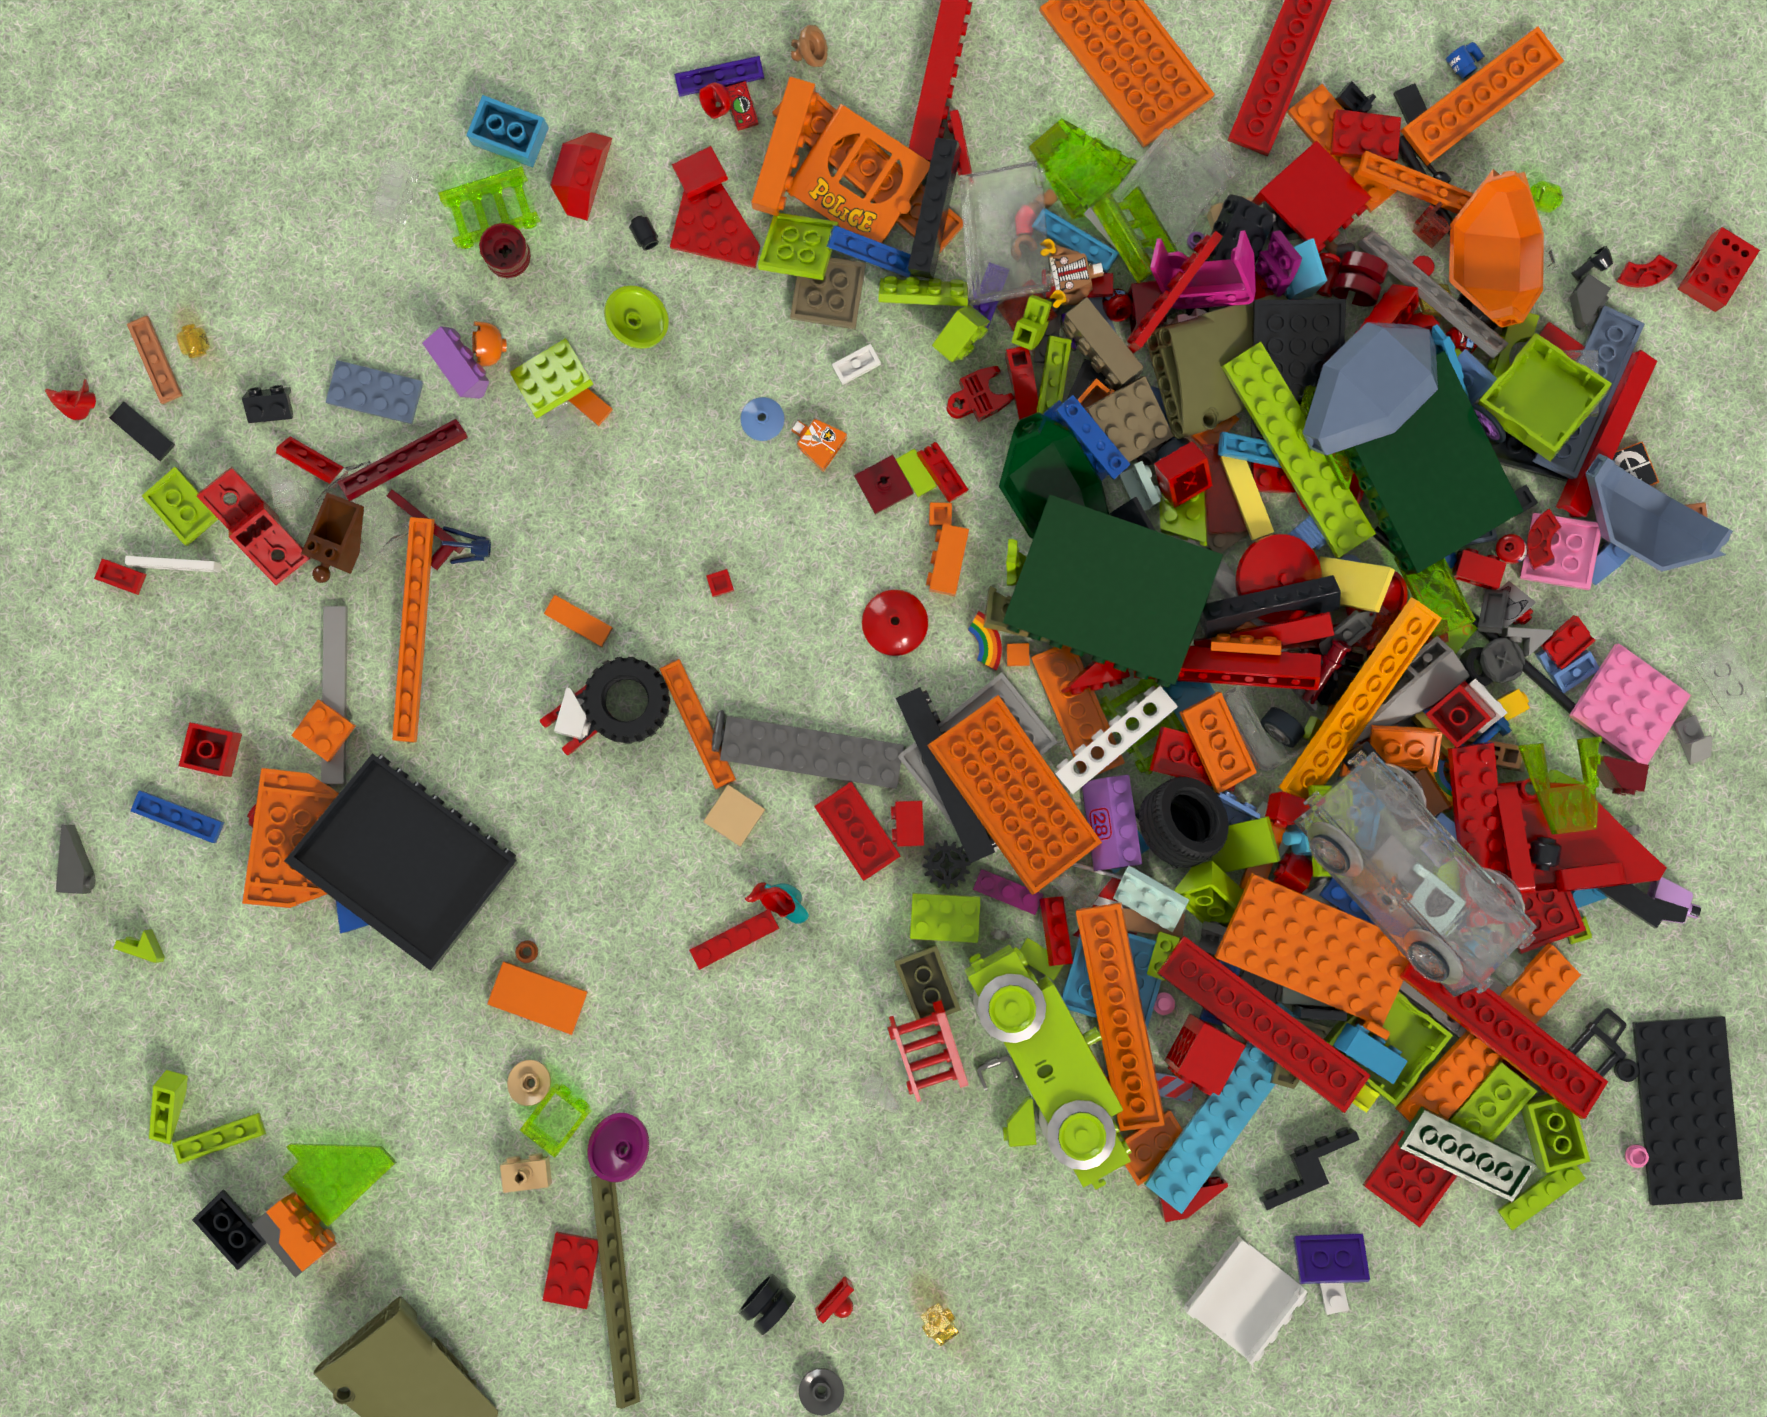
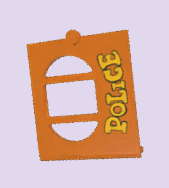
M840 104L794 175L790 190L786 189V192L828 220L838 222L839 227L883 244L901 214L905 215L910 212L911 205L909 202L927 176L930 162L846 106ZM860 134V137L835 176L831 177L828 161L835 144L848 135ZM870 139L890 152L892 156L866 196L861 198L839 182L865 141ZM900 160L903 178L898 191L884 202L871 203V200L895 163Z

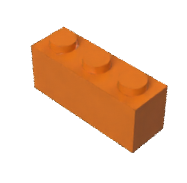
M943 524L942 529H937L935 542L939 543L938 550H933L930 562L934 564L933 573L928 572L926 585L930 586V592L955 597L969 529Z

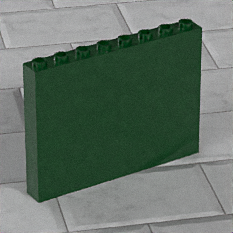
M1445 351L1436 354L1438 390L1395 433L1343 450L1349 460L1350 468L1355 472L1359 480L1360 488L1365 492L1369 500L1370 508L1375 512L1379 520L1380 528L1385 532L1389 540L1390 548L1395 552L1399 560L1400 568L1406 575L1423 571L1523 512L1522 506Z
M1049 495L1002 623L1008 625L1006 629L1019 634L1020 630L1029 633L1027 637L1037 641H1040L1041 638L1050 641L1049 645L1059 649H1062V646L1071 648L1070 653L1083 657L1084 653L1093 656L1092 661L1103 665L1105 661L1114 664V669L1126 672L1127 669L1135 671L1134 676L1148 680V677L1157 679L1156 684L1169 688L1170 684L1175 686L1222 562L1223 554Z

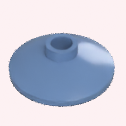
M760 397L753 399L742 410L741 426L744 432L752 439L758 441L770 440L776 437L784 426L783 410L776 401L770 398ZM760 414L766 415L764 421L758 420Z

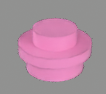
M1166 992L1158 993L1153 1009L1160 1015L1170 1014L1175 1008L1174 998Z
M1634 1144L1626 1149L1625 1160L1630 1166L1640 1168L1647 1164L1649 1156L1643 1146Z

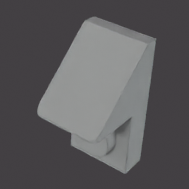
M1507 627L1502 629L1501 637L1516 643H1522L1523 640L1524 657L1531 655L1551 637L1553 630Z
M1696 715L1673 723L1689 765L1711 757L1712 735L1704 736Z

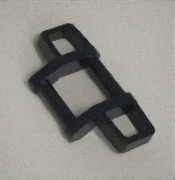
M1606 1008L1593 1022H1589L1585 1026L1586 1030L1568 1050L1576 1055L1595 1036L1612 1052L1596 1070L1598 1074L1604 1077L1619 1060H1623L1627 1056L1616 1043L1627 1024L1611 1009ZM1606 1014L1619 1024V1029L1612 1039L1596 1026Z

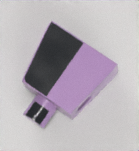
M1663 877L1659 881L1650 882L1647 895L1669 909L1662 921L1684 924L1687 916L1695 919L1699 917L1701 907L1691 903L1693 898L1692 892Z

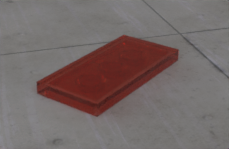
M1219 443L1203 444L1202 452L1208 459L1213 485L1205 490L1208 534L1248 531L1221 463V456L1218 455Z

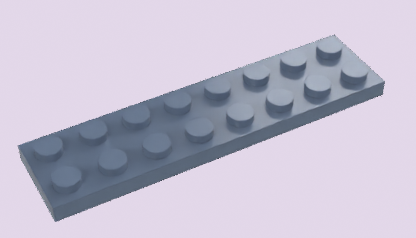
M1605 305L1600 309L1577 363L1587 366L1611 382L1612 385L1607 394L1551 462L1537 452L1532 462L1569 479L1577 478L1645 323Z

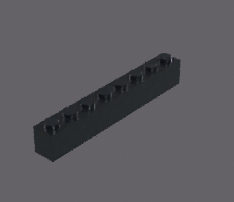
M921 687L897 697L898 705L970 864L995 853L996 843L990 835H987L978 817L927 746L945 733V731L941 732L937 725L941 721L936 710L931 712L928 705L932 701L927 690L922 692Z

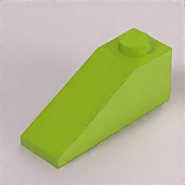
M166 1070L153 1085L149 1139L171 1144L187 1092V1075Z

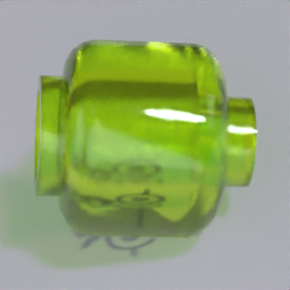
M1539 181L1530 188L1538 211L1551 213L1562 204L1563 195L1559 185L1548 181Z

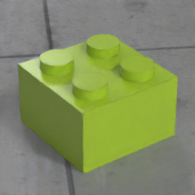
M971 305L965 306L956 311L932 344V347L952 363L958 359L962 360L975 349L973 344L978 339L981 340L987 333L988 328L986 326L990 321Z

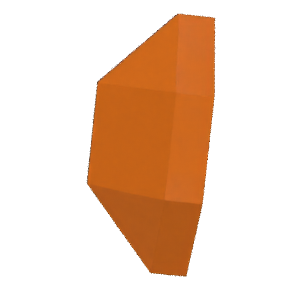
M1493 169L1450 223L1449 282L1487 317L1502 328L1523 323L1543 291L1544 232L1525 172L1506 171L1500 175Z

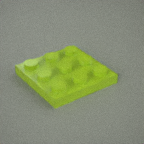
M779 213L778 216L773 215L758 262L759 270L823 280L832 253V249L826 246L833 225L839 227L838 222Z
M566 338L510 371L512 378L536 419L594 384Z

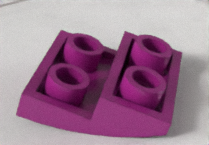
M1280 230L1272 232L1268 250L1261 251L1259 254L1256 271L1276 297H1280L1293 281L1300 267L1302 257Z

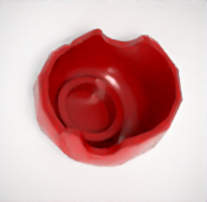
M713 82L700 89L699 99L701 106L712 119L721 117L730 110V93L723 84ZM716 103H721V107H716Z

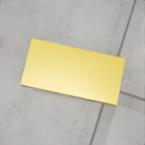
M1320 556L1319 563L1322 577L1334 575L1341 591L1339 606L1379 613L1395 572L1393 568Z

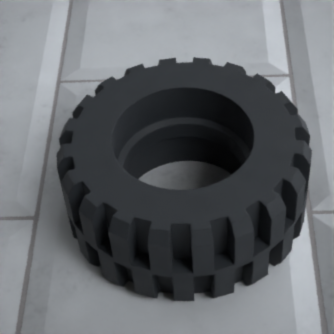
M629 656L628 658L616 657L615 660L603 662L600 668H596L593 671L594 674L591 678L587 679L585 683L587 686L583 690L582 695L584 698V703H582L583 710L587 715L588 722L605 738L617 743L632 744V742L644 741L649 736L652 737L664 725V720L669 714V689L658 670L648 664V662ZM621 680H634L640 683L648 696L646 710L640 717L632 721H620L614 718L606 707L608 690L613 684Z

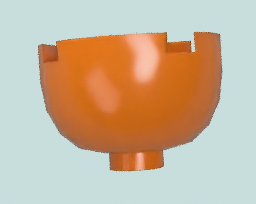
M474 321L473 326H478L477 331H473L472 353H476V363L482 367L494 365L500 360L502 352H506V339H502L501 332L495 325Z

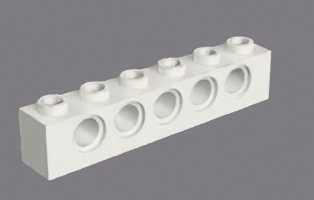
M1153 685L1143 693L1146 698L1140 703L1137 700L1131 703L1126 708L1128 713L1122 718L1118 714L1108 723L1111 726L1105 732L1100 729L1091 737L1092 743L1087 747L1085 744H1082L1074 751L1076 756L1069 761L1066 758L1056 766L1059 770L1055 774L1072 794L1178 707L1161 686L1156 688ZM1148 702L1154 703L1157 708L1155 714L1150 716L1143 712V707ZM1130 717H1135L1139 721V726L1135 730H1130L1126 727V720ZM1111 732L1120 733L1122 740L1119 744L1114 745L1109 742L1108 736ZM1095 746H1099L1104 750V756L1100 759H1095L1091 755V749ZM1083 761L1087 766L1084 773H1077L1074 770L1075 762Z

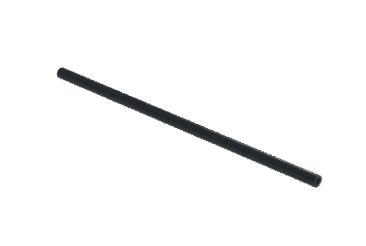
M1377 526L1374 529L1376 534L1373 537L1397 558L1395 552L1389 546V540L1385 532ZM1427 569L1415 574L1429 588L1478 628L1480 617ZM1478 631L1489 642L1502 638L1498 633ZM1525 659L1522 671L1570 714L1576 704ZM1595 736L1602 744H1605L1604 741Z

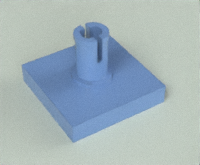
M1465 349L1457 358L1462 365L1463 381L1468 392L1469 401L1473 404L1493 385L1497 378Z

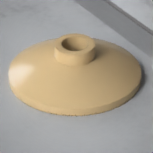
M525 1060L518 1063L508 1076V1092L511 1098L520 1105L533 1106L540 1103L546 1098L551 1087V1076L548 1069L542 1063L535 1060ZM531 1079L535 1080L534 1087L529 1085Z

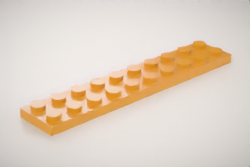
M1413 597L1410 598L1359 673L1350 683L1345 693L1336 703L1331 713L1324 720L1315 736L1310 740V743L1297 759L1294 766L1285 776L1279 786L1280 789L1309 801L1308 786L1325 785L1439 624L1442 619L1440 616Z

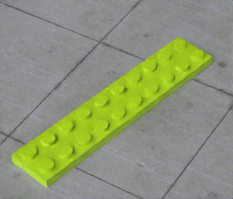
M1262 342L1255 344L1221 366L1335 557H1342L1375 535L1374 529L1330 456L1323 455L1309 448L1303 435L1307 417Z

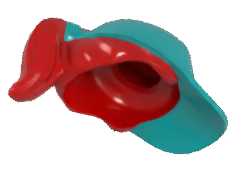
M765 882L758 883L753 888L751 894L745 897V900L751 903L760 900L767 910L775 912L780 917H785L795 924H801L809 917L808 912L801 905V892L796 887L786 883L773 886Z

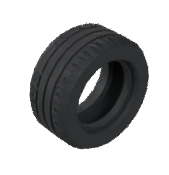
M1190 777L1169 779L1151 791L1141 804L1139 825L1142 836L1150 850L1158 858L1172 866L1181 868L1196 866L1217 854L1226 843L1229 830L1226 809L1218 795L1208 785ZM1171 803L1182 807L1192 818L1197 832L1196 841L1186 838L1177 829L1171 815Z

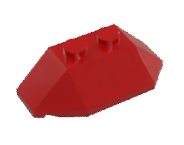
M590 132L562 144L550 186L568 216L588 221L611 146V137Z

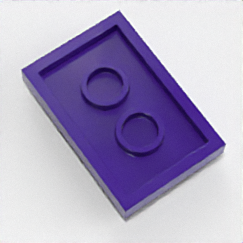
M1363 1234L1294 1236L1300 1284L1370 1281Z

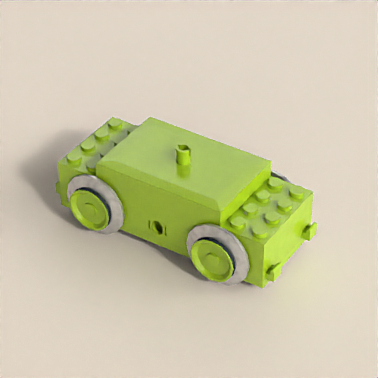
M1009 944L984 959L980 958V953L974 954L968 958L972 965L964 970L974 988L973 1003L976 1013L980 1018L981 1025L990 1036L1005 1044L1039 1106V1124L1052 1154L1060 1163L1074 1170L1083 1188L1090 1184L1093 1185L1095 1190L1106 1185V1181L1102 1177L1131 1162L1128 1155L1132 1152L1120 1135V1130L1115 1121L1112 1119L1114 1115L1122 1112L1123 1108L1089 1047L1103 1040L1096 1027H1093V1029L1082 1034L1056 986L1047 976L1037 981L1028 967H1024L1028 963L1017 947L1013 949Z

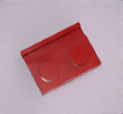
M1573 615L1541 647L1549 658L1554 661L1556 667L1562 670L1596 640L1590 635L1589 630L1580 618Z

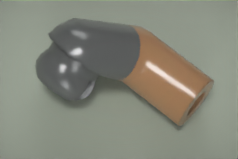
M1328 240L1324 243L1326 245L1325 249L1329 253L1337 255L1340 259L1344 253L1355 251V246L1352 243L1337 245L1334 241L1330 243Z

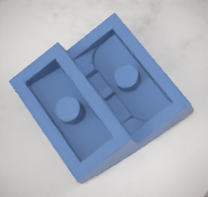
M1543 649L1535 654L1556 687L1563 693H1566L1599 670V666L1591 651L1586 649L1562 670L1556 667L1554 661L1549 658Z

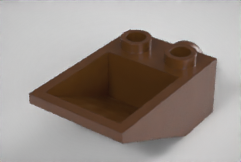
M328 492L325 495L301 552L302 555L321 562V565L315 567L312 572L313 579L318 583H325L330 579V566L351 574L359 556L364 506Z

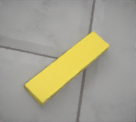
M1221 456V463L1251 540L1253 541L1274 533L1247 461Z

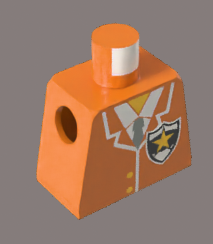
M814 419L809 427L801 421H797L792 429V432L800 437L797 447L823 472L847 440L845 432L817 419Z

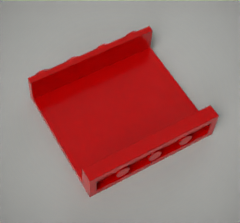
M1316 140L1261 189L1252 202L1260 206L1266 201L1304 241L1314 238L1318 253H1320L1326 247L1324 243L1327 240L1331 243L1340 234L1338 230L1341 227L1345 230L1354 221L1352 217L1355 214L1359 217L1368 208L1366 203L1372 197Z

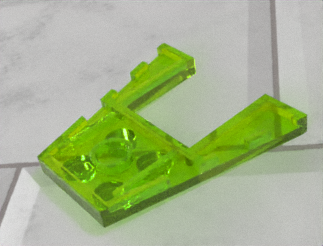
M1601 736L1577 739L1584 784L1550 788L1543 743L1518 746L1552 834L1597 829L1598 800H1596V787H1599L1600 778H1597V765H1600L1601 754H1598L1599 742H1602Z

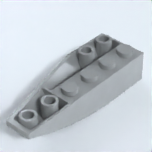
M1438 636L1420 649L1353 746L1370 738L1372 725L1394 726L1435 706L1464 680L1469 678L1468 672L1454 651Z

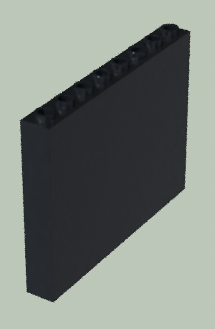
M372 753L284 862L433 972L518 862L514 859L516 855L509 849L501 850L497 847L498 841L488 834L486 837L479 833L480 828L471 821L468 824L460 819L463 816L454 808L446 809L442 806L445 803L435 794L430 797L425 793L427 788L417 781L414 784L407 780L409 776L399 767L395 771L389 766L391 762L381 754L377 757Z

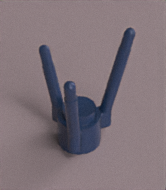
M443 526L445 531L476 540L471 543L442 541V545L471 548V554H475V556L453 559L450 561L451 564L484 561V557H490L491 540H486V537L476 536Z

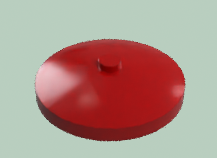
M1287 534L1264 536L1252 543L1239 561L1236 571L1237 594L1241 596L1322 578L1321 566L1315 552L1300 538ZM1285 610L1262 615L1256 619L1272 624L1301 618L1308 611Z

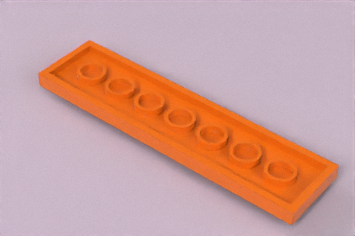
M1537 26L1401 130V133L1425 165L1428 166L1557 68L1564 60L1539 26Z

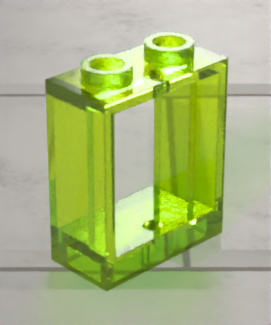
M557 1083L550 1089L520 1128L523 1134L554 1158L559 1155L592 1112L589 1109L590 1105L582 1098L577 1100L571 1095L572 1091L564 1084L559 1086ZM555 1094L582 1114L560 1143L534 1124V1121Z

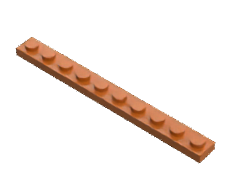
M410 517L392 737V740L417 742L434 519Z

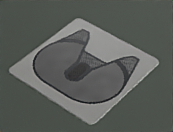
M1510 581L1499 589L1509 592L1503 626L1508 627L1536 603Z

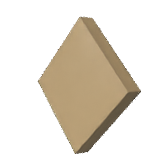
M727 785L703 822L741 847L766 809L730 785Z

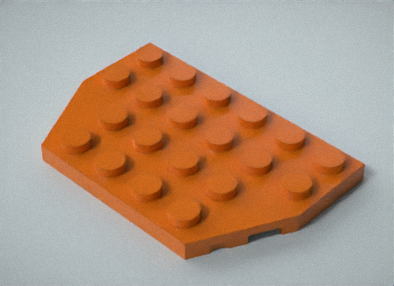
M261 768L242 904L291 908L327 894L285 863L284 860L338 796L339 793L309 773Z

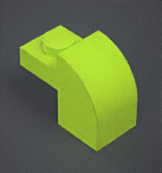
M1035 295L1029 296L1024 316L1016 323L1011 343L1029 350L1034 349L1040 343L1049 324L1047 319L1052 306L1051 301Z

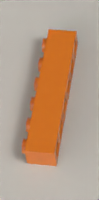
M789 77L751 201L754 210L778 216L780 210L785 208L787 197H784L786 189L790 190L793 176H791L793 168H797L799 162L798 149L799 147L803 148L806 135L803 134L805 126H810L812 119L810 110L812 106H816L819 93L816 92L814 83Z

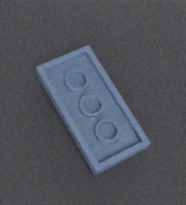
M337 360L326 403L413 424L423 382Z

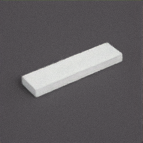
M125 556V564L135 568L220 573L222 565L215 561Z

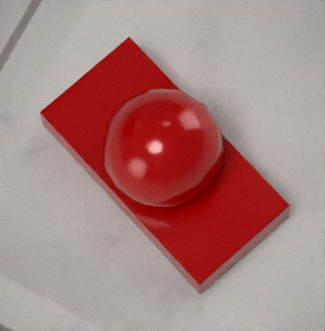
M846 1276L839 1281L815 1308L817 1319L823 1324L832 1314L839 1318H846L853 1311V1301L848 1296L854 1291V1287Z

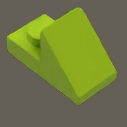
M152 929L144 930L140 940L128 936L125 939L116 940L113 947L115 950L153 963L164 962L165 959Z

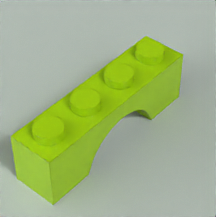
M1529 313L1523 323L1503 327L1502 333L1499 336L1508 342V345L1494 359L1491 357L1488 363V368L1491 369L1490 372L1497 379L1510 368L1509 355L1513 345L1527 342L1534 335L1539 315Z

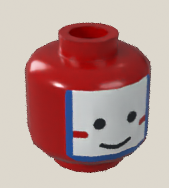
M1507 534L1498 540L1495 551L1503 562L1516 564L1525 558L1527 545L1520 536Z

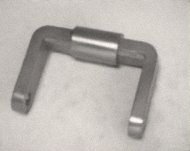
M1005 1055L1000 1058L996 1056L986 1060L985 1064L978 1066L977 1072L985 1091H988L981 1071L1001 1065L1002 1062L1007 1060L1015 1079H1018L1010 1056Z

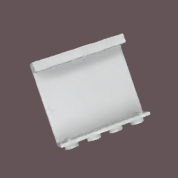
M1238 1236L1183 1308L1193 1319H1198L1253 1365L1255 1361H1259L1262 1358L1266 1346L1276 1340L1282 1325H1286L1291 1320L1292 1312L1297 1306L1300 1307L1304 1303L1308 1292L1303 1286Z

